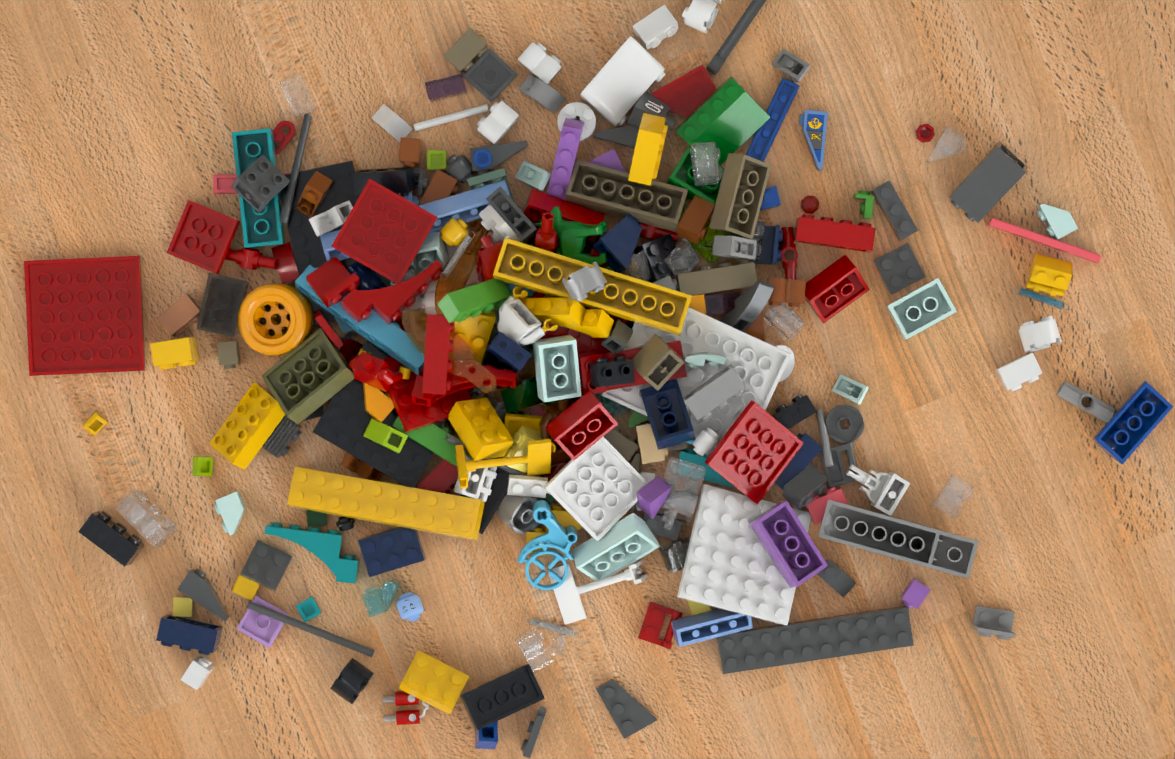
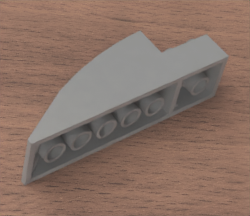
M829 499L818 537L967 579H969L979 543L975 539Z

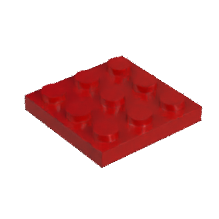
M188 200L167 253L219 275L240 221Z

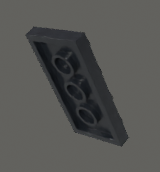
M530 664L460 695L476 731L545 699Z

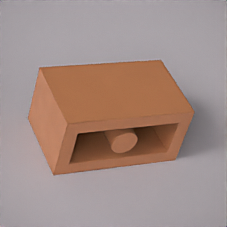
M185 294L156 319L171 336H180L187 330L185 327L190 322L194 324L201 318L200 314L203 311L189 294Z

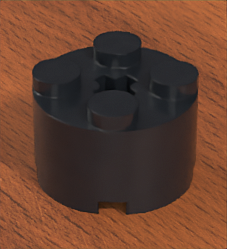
M352 658L330 689L347 702L353 704L374 673Z

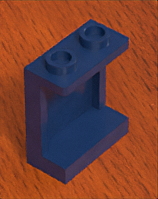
M502 332L494 337L485 350L503 365L514 371V373H518L531 357V353Z

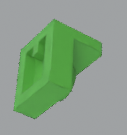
M858 191V194H854L853 199L864 200V203L860 205V214H863V219L870 220L872 219L874 196L870 195L868 191Z

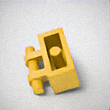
M1035 253L1026 288L1033 289L1034 292L1038 293L1039 291L1046 292L1054 297L1056 295L1063 297L1072 277V262Z

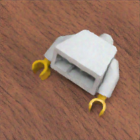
M516 286L513 289V296H510L499 308L497 328L518 345L526 346L546 335V331H555L558 325L550 328L549 324L553 319H547L541 328V322L518 299L526 298L528 291L523 290L520 293L523 287Z

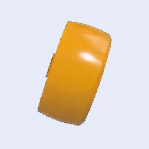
M269 283L250 292L243 300L238 314V326L245 342L257 352L270 356L289 354L310 336L314 325V313L307 297L293 286L283 283ZM279 303L284 305L285 308L283 310L279 308ZM267 304L271 306V310L269 312L265 310V306ZM279 315H280L281 318H282L280 324H279L280 321H276V317H279ZM261 318L266 319L265 325L260 323ZM284 327L288 328L286 334L283 333ZM270 329L275 331L274 336L269 335Z

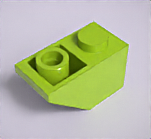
M371 419L363 435L396 453H400L408 435L374 419Z

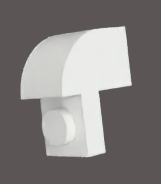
M350 200L309 219L317 237L343 226L353 209Z

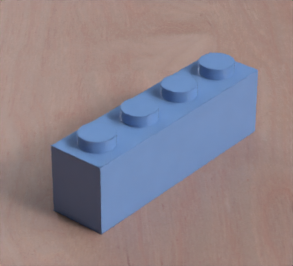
M716 609L671 621L674 639L679 647L753 628L751 616L724 609Z

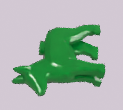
M555 206L551 213L554 215L553 228L555 232H558L559 247L557 248V254L592 265L596 261L599 267L606 263V253H601L600 256L596 257L582 253L585 248L586 237L603 235V232L607 231L606 221L597 225L584 224L578 221H566L562 219L559 207ZM539 220V223L534 225L541 228L542 220ZM609 265L601 267L612 271Z

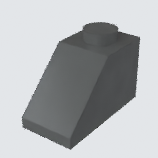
M826 558L825 562L828 566L818 572L817 575L844 597L856 582L831 560Z

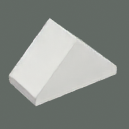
M385 104L372 117L377 124L399 143L401 137L406 138L413 130Z

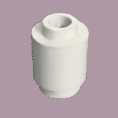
M707 427L705 430L703 429L693 442L695 446L693 450L701 456L704 454L709 455L718 443L720 435L710 427Z

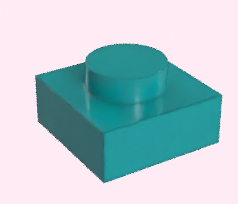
M313 596L296 605L304 622L322 613Z

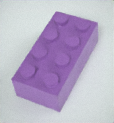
M787 500L777 503L749 522L790 588L800 586L828 566Z

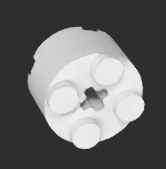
M692 0L690 7L686 6L682 17H684L683 21H685L684 24L706 34L707 28H711L718 14L717 3L721 4L722 0Z
M573 102L562 108L557 120L560 133L566 117L575 120L580 118V121L584 122L580 142L592 136L596 127V117L589 106L584 103Z
M1052 316L1042 318L1038 323H1034V321L1023 323V326H1020L1018 330L1025 353L1029 350L1034 352L1049 348L1051 343H1056L1057 345L1062 342L1056 320Z

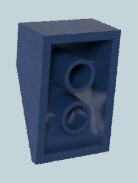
M677 379L667 381L658 391L653 386L640 390L658 450L695 439L694 430Z

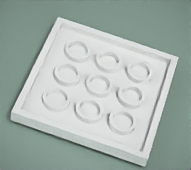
M602 437L574 461L571 459L544 488L598 542L638 501L637 492L647 485L648 482Z

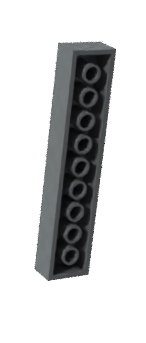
M907 606L788 623V625L779 624L752 628L717 637L723 674L914 646Z

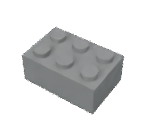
M730 364L683 398L696 419L702 418V420H705L713 414V409L716 407L721 409L728 404L730 397L734 396L736 398L741 395L746 385L732 364Z

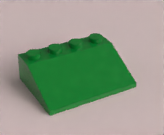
M730 76L675 130L696 152L720 166L727 160L728 153H734L771 117Z

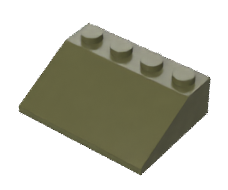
M319 328L262 375L285 415L296 424L301 423L355 379L348 361L322 328Z

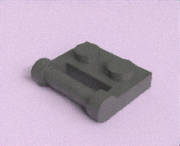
M853 442L830 448L833 466L826 467L823 450L820 451L829 488L857 481L850 476H846L840 451L845 450L849 467L852 464L857 467L853 452Z

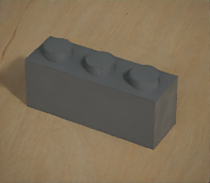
M890 180L871 191L899 241L918 231Z

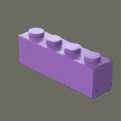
M566 117L562 127L547 194L566 200V192L573 173L584 127L583 121Z

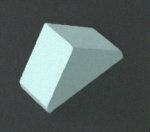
M840 374L832 391L860 405L869 387Z

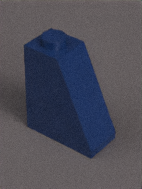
M628 214L592 246L600 255L601 253H606L607 264L614 272L621 273L629 266L642 227L631 214Z

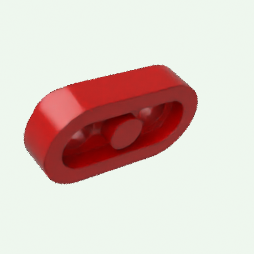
M290 121L279 122L273 130L274 142L278 144V148L275 149V155L280 154L295 135V126ZM284 127L289 128L290 131L288 134L283 133Z

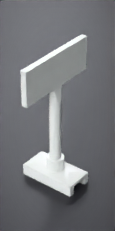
M643 559L632 563L629 569L624 570L623 573L582 586L576 585L570 564L568 563L566 580L561 586L553 589L565 625L587 618L580 594L623 580H633L635 585L647 579L648 574L642 575V569L639 568L644 563ZM562 565L551 570L562 577L565 567ZM549 575L551 584L556 583L557 581Z

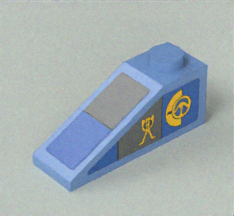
M804 110L803 114L799 116V126H802V133L816 169L821 171L823 170L828 112Z

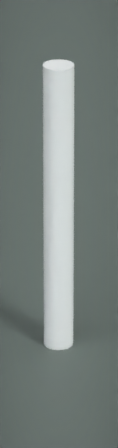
M484 104L413 125L415 131L488 112L489 109L488 105Z

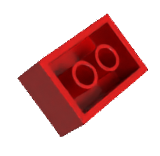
M589 390L545 426V428L557 444L574 461L616 427L618 423L592 391Z

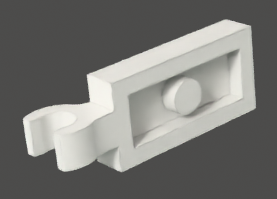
M509 474L507 495L546 498V493L549 492L544 486L548 483V478Z

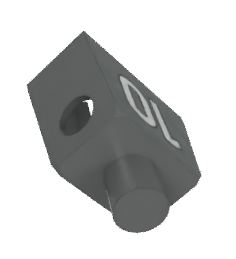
M646 91L634 106L627 121L640 127L643 113L665 117V125H668L667 130L672 131L676 124L675 120L667 116L670 107Z

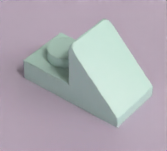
M523 161L515 178L539 191H543L552 174Z

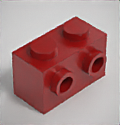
M598 351L578 354L581 394L583 395L589 390L593 394L606 392V387L591 386L589 362H596V358L603 357L602 353Z

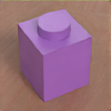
M912 578L900 596L904 599L902 603L910 609L913 606L918 609L930 592V589Z

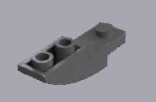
M762 281L756 282L734 301L735 308L719 321L744 332L756 320L767 304L774 286Z

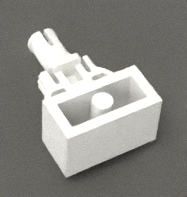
M853 464L849 469L856 472V474L850 470L846 472L847 476L868 487L866 489L860 486L859 489L866 493L867 498L871 501L870 505L889 516L892 515L910 485L908 481L892 472H889V474L885 472L877 473L871 469L869 473L875 476L873 477Z

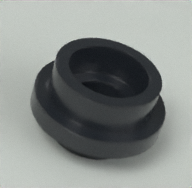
M342 516L336 522V526L339 527L340 531H346L354 527L355 520L354 518Z

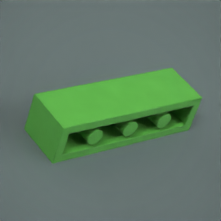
M491 279L448 293L437 305L449 323L456 321L460 323L468 317L475 318L481 313L487 314L495 308L499 310L500 306L510 296L512 297V294L503 281Z
M397 415L391 427L408 435L415 442L457 467L455 445L445 441L447 435L451 434V430L444 426L439 428L431 424L405 432Z

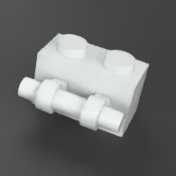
M466 455L467 460H473L471 456ZM497 467L479 468L476 471L468 472V488L460 489L458 476L453 492L486 502L488 495H491L492 490L490 488L493 479H496Z

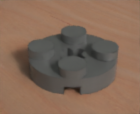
M850 405L836 406L828 413L825 420L829 436L840 443L856 440L864 429L863 417L860 411ZM848 419L849 428L841 429L840 420Z

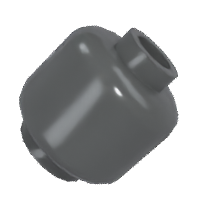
M454 154L446 161L448 164L445 171L449 176L457 179V182L464 183L473 175L472 164L465 155L456 156Z

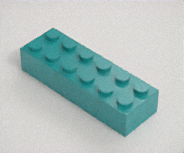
M273 129L232 132L237 178L261 155H264L277 168ZM280 192L260 213L239 195L244 247L285 244L284 227L280 223L282 215Z

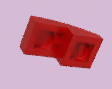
M290 242L271 248L274 258L279 259L277 270L281 282L285 284L297 280L300 274Z

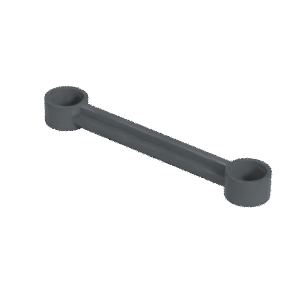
M752 0L706 69L714 75L718 73L766 0Z

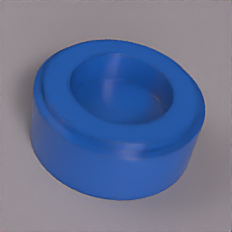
M479 149L473 155V162L478 168H487L492 163V155L486 149Z

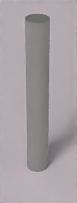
M817 410L816 416L826 467L833 466L824 412L823 410Z

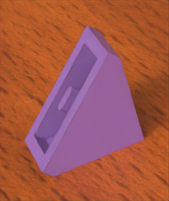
M614 149L589 162L627 173Z
M657 476L637 492L639 508L651 519H654L672 487L660 476Z

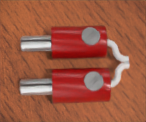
M404 691L395 692V696L382 697V699H387L382 700L383 703L395 702L396 706L419 705L418 698ZM422 701V704L426 707L421 715L420 710L396 711V715H384L383 718L390 719H383V721H396L397 725L420 724V718L424 717L425 711L429 709V704Z

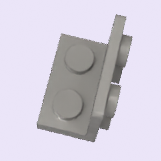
M976 605L972 628L981 636L991 637V634H996L995 636L999 639L1010 640V637L1015 638L1016 636L1012 632L1015 612Z

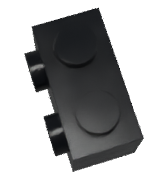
M626 355L614 356L612 360H608L607 357L596 358V362H589L591 386L606 387L635 383L633 359L626 358Z
M800 394L792 399L793 403L786 406L783 404L776 408V413L773 414L774 418L785 428L789 429L816 413L817 410L807 395L802 396Z

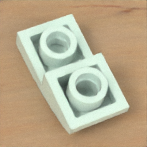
M696 353L685 356L684 361L688 362L687 366L697 369L699 366H704L705 360H709L708 364L719 367L720 364L725 365L726 356L712 353Z

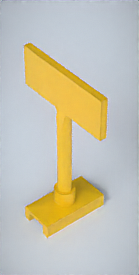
M551 439L527 442L526 456L481 461L467 460L463 445H455L460 489L468 488V472L476 471L479 468L527 463V476L550 474Z

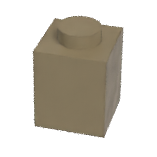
M239 341L217 342L219 365H224V369L236 368V364H240Z

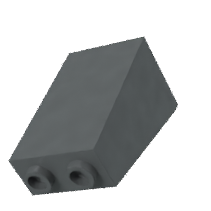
M999 141L950 195L951 203L958 209L961 207L966 212V217L972 222L975 220L979 223L1026 173L1027 166Z

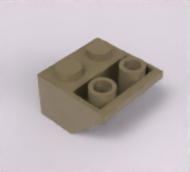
M657 334L633 358V367L657 391L684 363V359Z

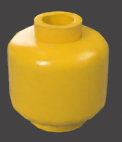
M451 218L441 228V239L450 247L453 245L458 247L464 241L465 236L467 237V234L469 236V231L466 229L468 225L461 218L458 221Z

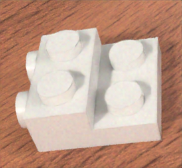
M490 204L479 213V216L483 219L481 224L487 231L490 229L493 231L491 235L498 243L504 241L505 238L523 243Z

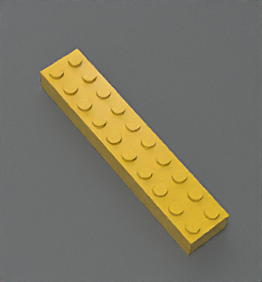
M505 238L493 277L494 279L555 298H571L562 279L565 278L568 281L570 280V274L587 265L590 268L594 267V265ZM599 267L607 281L604 284L606 288L597 293L594 290L587 293L588 297L579 302L584 307L603 309L607 314L680 336L692 295Z
M301 467L294 468L287 504L294 508L476 541L485 504L479 499Z

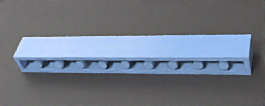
M505 180L420 205L419 207L438 217L428 234L440 231L451 218L457 221L461 218L465 223L480 219L479 213L490 204L486 198L500 186L510 197ZM340 230L320 235L327 261L333 257H337L339 260L350 258L331 247Z

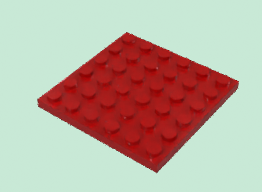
M140 256L24 261L29 376L145 371Z

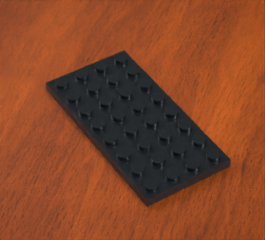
M353 161L299 172L287 225L295 262L300 275L309 265L319 268L327 262L321 238L316 236L309 221L310 217L295 209L308 181L318 171L333 180L314 216L350 200L352 207H354L359 196H354L352 173L355 172ZM291 174L285 175L290 180ZM288 185L280 191L283 206ZM350 257L340 260V262L348 269L356 260ZM307 297L312 306L313 313L319 308L329 322L336 321L332 314ZM314 317V325H313V326L319 325L318 322L315 320V317Z

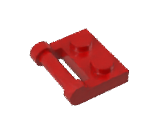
M650 602L638 638L671 649L673 638L671 621L681 618L683 612ZM667 613L672 616L664 640L658 637Z

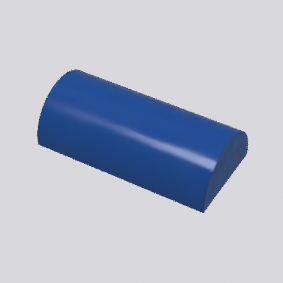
M1144 381L1093 440L1112 458L1123 464L1174 406L1150 384Z

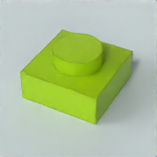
M427 150V170H445L447 166V151Z
M193 456L192 476H212L213 457Z

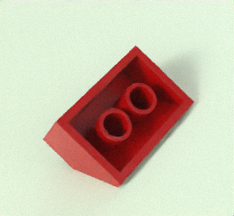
M844 255L806 283L805 299L824 324L870 289L857 267Z

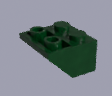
M533 377V380L529 378L519 381V384L517 382L516 388L507 387L508 389L500 391L507 413L543 403L538 397L536 377Z

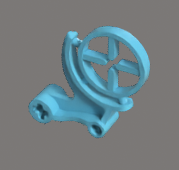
M539 500L533 505V517L536 522L544 524L549 531L529 541L521 550L517 562L521 564L522 562L526 563V577L531 585L540 590H553L561 586L567 578L568 565L566 560L568 558L570 560L574 559L569 549L577 541V530L574 526L565 528L550 511L549 503ZM547 547L556 548L565 553L566 555L563 556L558 551L553 549H547ZM542 548L534 552L528 559L525 558L531 551ZM543 554L555 556L548 564L550 569L548 573L557 581L556 583L550 585L538 583L546 573L544 570L545 564L536 557ZM559 560L563 562L565 567L562 577L551 570ZM531 562L542 569L534 580L529 574Z

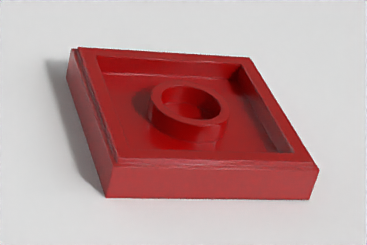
M318 308L314 311L315 320L336 348H341L344 345L342 338Z

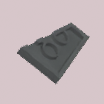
M614 679L596 688L624 739L657 721V718L649 713Z

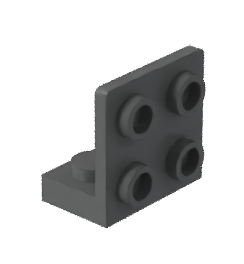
M261 155L235 180L231 187L260 213L289 184L290 180L264 155Z

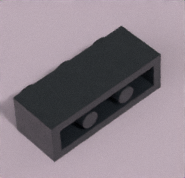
M412 167L357 170L352 173L354 196H360L369 179L401 197L408 196L411 191L415 190Z

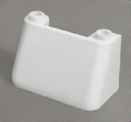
M630 36L586 86L580 97L614 127L618 124L621 126L628 118L626 116L628 111L655 81L659 83L666 75L664 73L665 68Z

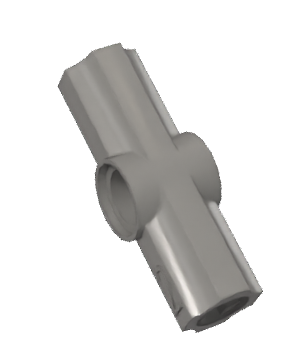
M1066 381L1061 384L1056 394L1077 406L1080 410L1086 411L1105 423H1108L1115 411V408ZM1084 397L1090 399L1088 407H1084L1081 403Z

